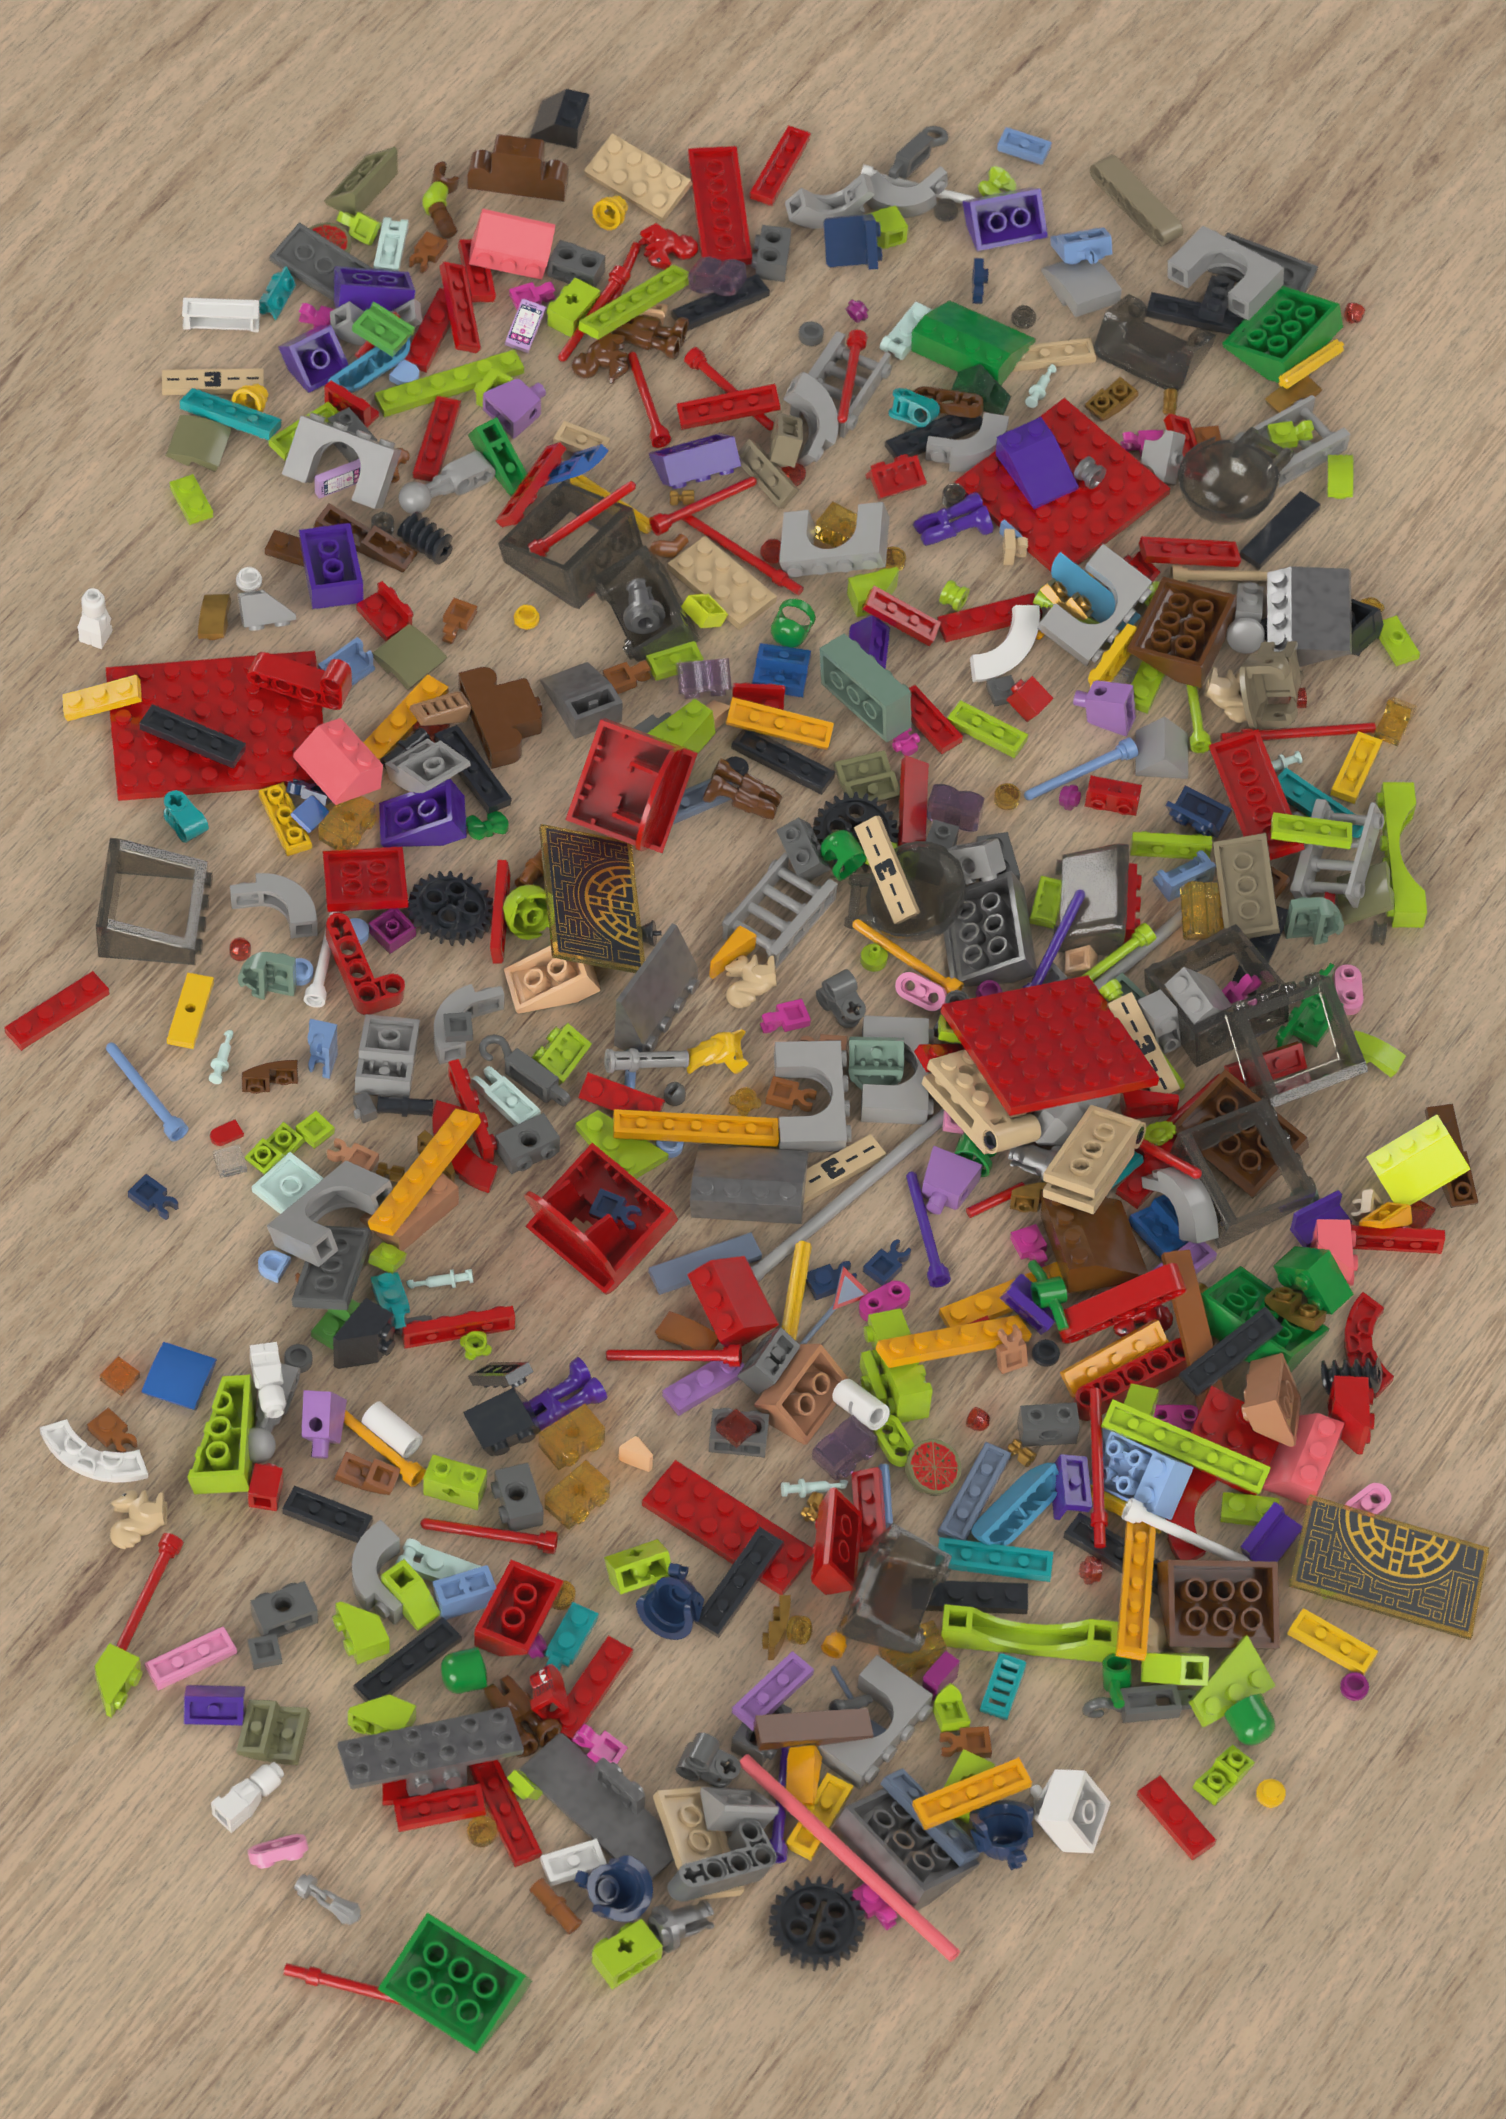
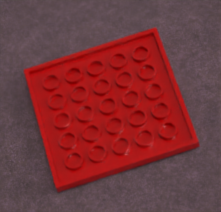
M1065 397L1039 417L1044 420L1053 433L1073 476L1078 464L1088 456L1095 460L1096 465H1102L1106 469L1105 477L1098 486L1089 489L1085 485V481L1078 480L1074 476L1078 484L1077 490L1033 509L996 456V450L954 481V488L965 498L974 492L980 495L983 506L987 507L991 520L1000 527L1001 522L1005 519L1022 537L1027 538V552L1050 572L1052 564L1060 552L1076 565L1081 564L1095 553L1102 544L1108 543L1170 495L1169 486Z
M1089 975L942 1004L941 1014L1009 1116L1158 1086V1074L1119 1018L1114 1017V1014L1107 1006V1001L1099 993L1098 988Z

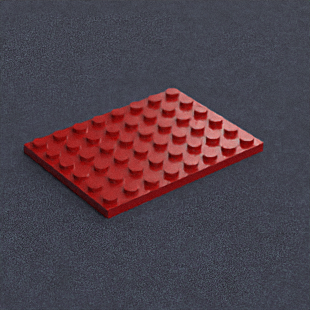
M315 651L273 654L317 668ZM256 655L105 667L107 682L137 675L141 684L142 702L109 710L118 801L161 798L171 791H181L185 795L264 789L280 783H284L285 787H287L288 781L293 782L294 778L303 780L308 784L315 783L293 756L316 727L324 724L322 706L253 685L247 679V673ZM153 704L246 743V751L233 769L140 730L139 723Z

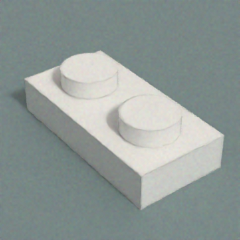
M597 1839L542 1855L540 1860L550 1887L574 1880L578 1870L591 1874L593 1869L607 1864Z

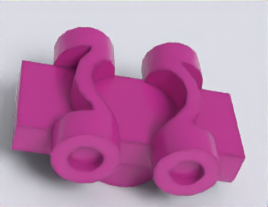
M912 728L892 739V746L895 752L901 751L904 756H911L918 751L916 744L920 742L918 734H908V732L912 731Z

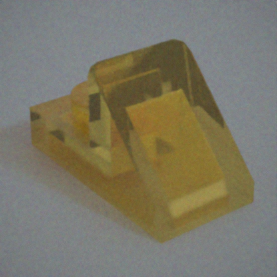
M1396 697L1389 698L1385 712L1375 730L1374 737L1398 746L1417 706Z

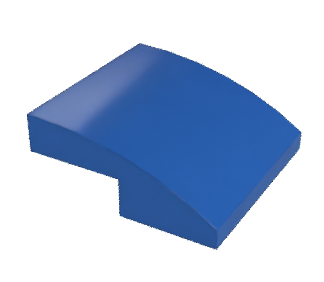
M603 444L575 452L570 460L561 462L559 466L551 471L548 475L550 479L545 486L586 473L596 466L609 450Z
M760 643L752 684L784 685L785 695L803 698L811 650Z
M1166 1195L1155 1198L1151 1206L1131 1214L1128 1219L1131 1227L1161 1260L1163 1253L1178 1251L1189 1242L1180 1239L1177 1213Z
M163 1342L141 1392L145 1395L196 1411L204 1388L209 1384L217 1359Z

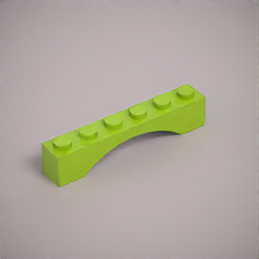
M1383 782L1381 792L1376 793V804L1384 815V825L1380 829L1383 832V835L1380 836V851L1385 853L1382 862L1386 861L1390 868V886L1394 892V909L1387 911L1386 916L1391 917V926L1394 928H1424L1427 916L1425 890L1416 883L1408 872L1400 851V836L1413 819L1416 807L1414 782Z
M944 1604L940 1646L1103 1662L1105 1657L1116 1653L1118 1622L1086 1619L1066 1624H1027L997 1618L974 1607Z

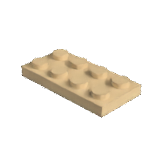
M613 133L584 170L585 176L662 222L667 219L692 185L689 178Z
M706 536L702 537L668 563V571L696 594H709L729 614L726 619L739 630L776 603L777 596Z
M701 1787L657 1790L653 1795L677 1870L686 1863L730 1852L725 1831L707 1830L700 1794ZM744 1886L693 1900L740 1896L745 1889Z

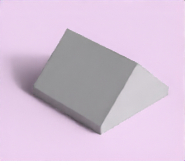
M1166 717L1136 730L1135 744L1138 749V756L1135 757V776L1188 779L1187 732Z
M701 1787L700 1794L707 1830L734 1831L745 1818L755 1819L764 1829L778 1813L779 1807L755 1789Z

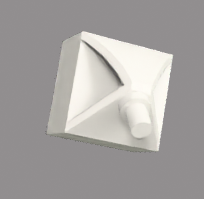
M1054 1770L1043 1790L1040 1785H1034L1030 1789V1793L1034 1797L1033 1817L1063 1852L1093 1853L1111 1802L1086 1771Z

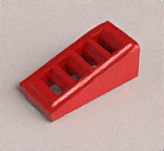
M1144 1090L1121 1093L1119 1101L1121 1113L1133 1119L1172 1115L1178 1109L1179 1095Z

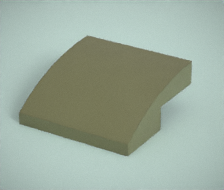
M180 415L165 456L186 466H189L191 462H195L216 472L232 428L209 419Z
M411 624L405 626L372 653L373 658L387 674L392 672L407 690L447 659V656L434 642Z
M885 750L837 761L833 765L843 793L846 792L849 798H853L855 791L858 793L859 798H863L868 793L869 801L878 797V802L900 797L895 772L891 771Z
M1386 861L1369 866L1364 883L1365 894L1363 898H1360L1358 908H1352L1345 894H1338L1339 909L1344 926L1394 909V892L1390 886V868ZM1351 873L1337 877V883L1348 884Z
M249 1700L236 1750L237 1754L277 1764L298 1765L311 1715L309 1709L305 1707L279 1706L277 1701Z

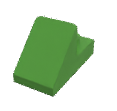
M351 1299L348 1310L328 1309L326 1314L311 1330V1337L333 1350V1337L360 1303Z

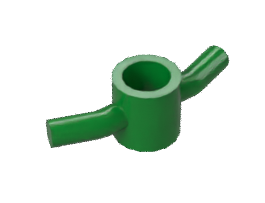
M1036 1260L1030 1261L1028 1269L1037 1280V1282L1031 1284L1033 1302L1040 1309L1050 1307L1058 1331L1068 1329L1069 1325L1061 1306L1062 1303L1067 1302V1290L1063 1279L1060 1276L1048 1279Z
M1111 1654L1105 1657L1102 1662L1103 1688L1110 1694L1114 1707L1120 1709L1125 1705L1120 1689L1132 1687L1131 1660Z

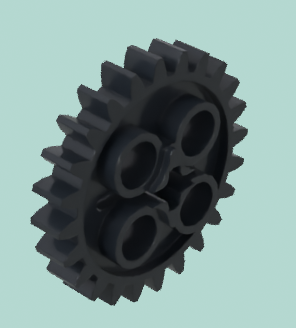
M855 791L853 798H849L848 794L844 792L843 800H840L835 795L833 797V804L826 801L824 809H818V817L814 818L813 831L820 846L823 840L833 833L832 830H846L852 833L860 843L854 827L874 816H880L890 841L897 843L898 840L896 838H898L899 830L896 828L898 821L892 820L893 811L885 812L887 808L886 803L880 806L877 805L878 797L869 801L868 793L863 798H859L858 793ZM851 814H858L861 817L855 818ZM834 859V860H833V866H832V867H834V865L837 863L838 859ZM864 863L861 867L866 873L868 865Z
M438 871L437 878L429 873L427 880L420 878L419 884L413 885L408 899L407 910L410 911L409 919H415L413 926H422L421 934L430 933L429 940L439 937L440 944H443L446 939L449 940L451 946L454 945L455 940H458L464 946L466 939L474 943L476 937L482 939L484 932H489L490 925H492V903L494 899L487 897L489 890H480L481 882L472 884L473 877L464 880L463 873H459L457 877H454L452 871H449L447 876Z
M818 1876L816 1883L813 1884L809 1877H806L805 1885L803 1886L795 1880L794 1890L785 1886L783 1890L784 1896L776 1895L775 1903L777 1905H771L770 1913L772 1915L769 1916L768 1924L772 1926L769 1929V1936H776L773 1940V1946H782L780 1955L784 1956L790 1953V1964L794 1963L797 1959L801 1960V1969L807 1963H811L813 1971H816L818 1964H822L824 1969L828 1970L829 1962L831 1961L839 1967L840 1957L849 1961L851 1957L850 1951L857 1952L859 1947L857 1942H863L864 1934L862 1931H865L866 1922L862 1921L865 1912L858 1910L861 1901H852L854 1892L849 1891L844 1894V1884L842 1883L835 1888L833 1887L832 1878H830L827 1884H822L821 1876ZM826 1901L827 1904L822 1913V1920L818 1924L814 1942L811 1946H808L807 1943L812 1933V1926L816 1922L821 1902ZM810 1903L814 1907L812 1909H805L801 1904ZM839 1912L842 1917L833 1918L829 1913ZM801 1929L805 1933L803 1935H795L792 1933V1930ZM830 1938L833 1943L824 1944L820 1939Z

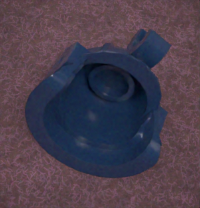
M670 1563L668 1568L669 1577H662L655 1585H651L647 1592L640 1596L636 1602L637 1612L643 1623L655 1634L670 1640H681L691 1633L694 1621H699L704 1603V1598L696 1590L692 1582L685 1579L688 1575L689 1567L682 1566L681 1564Z
M998 1800L971 1811L969 1818L975 1828L970 1829L978 1852H984L988 1857L996 1860H1007L1011 1871L1022 1868L1023 1865L1021 1863L1027 1861L1024 1850L1027 1847L1029 1838L1034 1837L1031 1824L1034 1819V1809L1022 1802Z
M630 1855L620 1856L618 1859L610 1858L609 1864L598 1866L592 1870L591 1874L578 1870L574 1879L575 1883H579L578 1887L587 1889L589 1900L594 1905L592 1909L594 1914L618 1922H629L642 1916L648 1909L653 1896V1882L648 1869L641 1861Z

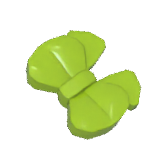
M998 166L991 167L988 172V181H981L978 184V191L982 196L1002 193L999 190L1000 188L1008 192L1016 190L1015 180L1011 178V175L1006 170Z

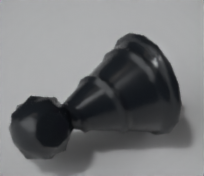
M652 920L637 928L638 940L655 947L657 936H662V931H657L656 923Z

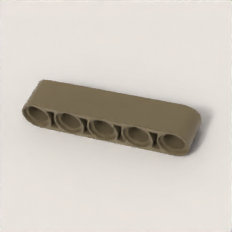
M1111 154L1090 166V174L1095 183L1158 246L1162 247L1183 235V227L1178 218L1115 155Z

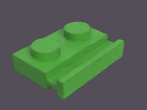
M373 302L370 309H367L352 325V332L393 357L408 341V338L414 334L415 327Z

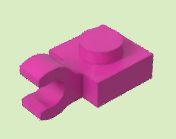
M533 282L509 289V295L516 310H518L522 298L542 305L541 301L551 302L556 299L553 293L555 288L552 282L544 283L538 287H535Z
M302 303L299 310L301 313L299 321L314 324L313 328L319 325H331L330 312L335 309L321 306L319 311H317L312 305Z
M1138 430L1137 436L1133 432H1124L1122 434L1123 441L1120 444L1126 451H1139L1140 456H1142L1145 440L1156 441L1163 436L1164 432L1163 430Z
M1246 974L1239 983L1230 981L1222 992L1237 1013L1240 1014L1251 1002L1247 995L1259 988L1262 982L1257 975H1253L1251 978L1249 974Z
M802 999L777 1004L776 1012L761 1015L763 1022L760 1023V1027L764 1034L771 1033L780 1026L783 1027L784 1032L808 1027L811 1023V1018Z
M1034 1224L1011 1232L1010 1239L1020 1259L1029 1257L1030 1261L1036 1260L1041 1267H1045L1044 1262L1048 1261L1045 1254L1047 1244L1037 1225Z
M583 1724L572 1738L577 1745L590 1748L586 1756L595 1763L604 1757L610 1763L614 1762L617 1764L628 1749L627 1746L604 1730L599 1736L586 1724Z
M866 1883L853 1890L852 1901H861L859 1910L865 1912L867 1920L875 1915L886 1930L897 1925V1922L894 1920L897 1918L895 1911Z

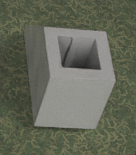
M264 590L237 594L242 625L249 627L250 631L264 629L265 624L275 623V627L290 625L291 620H296V614Z
M1160 989L1137 1000L1161 1051L1166 1054L1181 1047L1178 1011Z

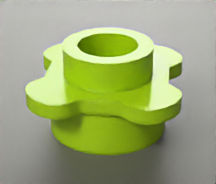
M472 1331L466 1336L461 1337L460 1345L466 1351V1359L475 1360L478 1356H488L491 1354L492 1347L487 1344V1336L484 1332Z

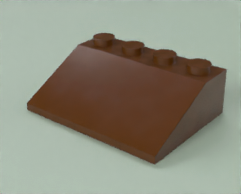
M1163 576L1128 646V652L1176 682L1202 688L1224 643L1227 629L1234 621L1236 595Z
M1226 1069L1174 1124L1178 1137L1252 1199L1287 1171L1309 1148L1308 1138Z
M1043 1193L1041 1194V1219L1068 1293L1118 1286L1148 1272L1121 1200L1105 1197L1095 1213L1091 1214L1044 1198Z
M1165 1560L1157 1563L1158 1597L1168 1647L1235 1648L1242 1637L1248 1635L1255 1649H1280L1278 1562Z

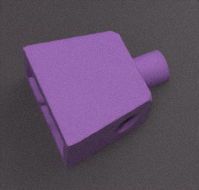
M514 379L483 393V410L492 419L497 417L504 431L514 439L540 416V399L546 396V391L540 383H536L529 388L520 379Z
M1096 680L1092 683L1089 692L1077 690L1074 695L1073 704L1086 708L1087 721L1090 724L1127 737L1136 718L1133 685Z
M934 1146L922 1188V1196L929 1200L926 1205L927 1210L938 1215L941 1214L944 1206L954 1210L959 1209L979 1183L982 1164Z
M308 1390L303 1392L302 1437L312 1442L311 1457L327 1459L329 1443L340 1444L347 1400L333 1392Z

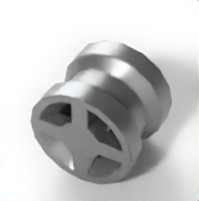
M1088 456L1078 464L1074 476L1078 480L1085 481V485L1089 489H1093L1105 477L1106 469L1102 465H1096L1095 460Z

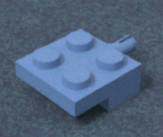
M1104 227L1050 236L1052 248L1068 264H1077L1085 259L1090 264H1093V262L1095 264L1099 259L1113 254L1112 238Z

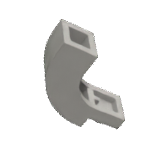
M940 166L918 185L898 187L891 184L877 171L870 177L875 195L866 204L875 211L896 205L903 218L921 215L936 206V194H941L948 184L947 172Z
M862 173L846 188L830 195H816L800 188L785 201V206L791 222L807 228L821 229L824 228L823 221L825 218L864 214L863 204L871 199L875 192L870 176Z
M415 299L393 310L400 315L402 320L413 327L422 323L421 304ZM350 301L331 311L330 320L336 336L351 344L362 346L367 340L352 332V325L365 311H362Z
M803 371L792 379L783 400L796 407L804 415L808 423V439L797 461L806 467L813 461L817 462L823 452L834 445L838 434V415L834 402L827 390L816 379Z
M984 413L982 426L978 433L964 440L928 436L925 460L950 463L949 471L951 472L969 471L996 450V437L1007 432L1009 416Z
M256 873L255 883L243 882L237 885H230L232 909L258 906L271 907L280 911L286 917L291 939L318 936L317 916L313 901L309 894L296 882L276 874Z
M472 984L456 990L443 1001L434 1020V1050L440 1065L452 1060L466 1058L465 1041L446 1043L443 1014L471 1012L472 1019L503 1010L504 992L501 986L488 987L475 992Z
M1174 1167L1156 1169L1152 1171L1151 1175L1142 1177V1188L1161 1192L1172 1202L1178 1217L1181 1240L1198 1244L1219 1238L1215 1208L1206 1187L1200 1179H1194Z
M379 1520L363 1534L355 1547L352 1558V1584L355 1596L364 1610L369 1611L375 1607V1610L383 1619L388 1618L395 1625L403 1618V1604L381 1583L378 1573L384 1564L400 1553V1538L382 1520Z

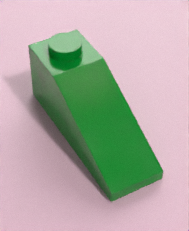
M496 417L475 427L468 434V437L475 450L481 452L495 469V478L506 492L512 496L527 475V472L500 421Z

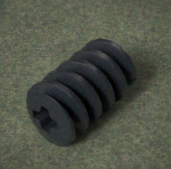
M416 511L400 524L397 536L402 537L405 542L410 543L413 548H417L421 554H425L428 559L433 560L435 564L439 565L445 562L452 552V535H444L445 531L443 528L437 529V524L434 522L429 524V518H422V513Z
M1369 1357L1366 1358L1364 1366H1361L1359 1359L1355 1358L1353 1367H1350L1347 1359L1343 1360L1342 1367H1339L1337 1361L1333 1360L1331 1368H1328L1325 1360H1322L1321 1379L1323 1387L1329 1395L1334 1376L1368 1377L1369 1387L1373 1388L1374 1393L1379 1392L1382 1382V1366L1379 1357H1377L1375 1365H1372Z

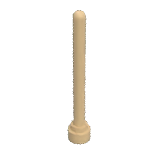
M1171 565L1169 577L1183 582H1187V580L1267 581V573L1272 571L1188 570L1187 567L1182 565Z

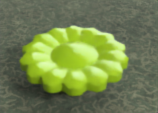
M1157 1121L1149 1124L1146 1127L1144 1139L1155 1145H1163L1176 1134V1126L1172 1122Z

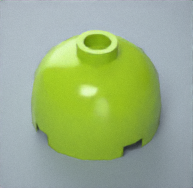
M528 884L519 886L512 890L504 901L505 923L508 929L519 939L531 940L542 936L540 931L545 930L546 927L550 929L555 923L553 897L540 886Z

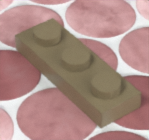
M748 439L738 451L741 467L750 477L756 478L760 488L779 508L784 509L799 489L774 462H770L768 454L755 440Z

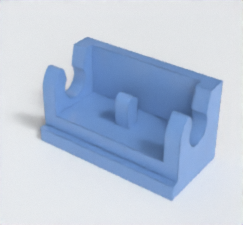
M358 637L318 664V669L326 671L332 659L345 661L352 670V686L375 670L371 650L365 653L363 642Z
M1204 851L1196 852L1198 856L1194 857L1193 860L1166 873L1162 869L1157 871L1158 875L1154 876L1153 882L1168 902L1213 881L1216 865L1208 858Z
M310 1019L308 1044L310 1045L311 1056L308 1068L310 1072H313L316 1063H323L325 1066L323 1067L322 1077L330 1079L338 1055L337 1024Z
M488 1565L433 1581L434 1600L439 1604L440 1617H444L446 1620L486 1608L496 1589Z

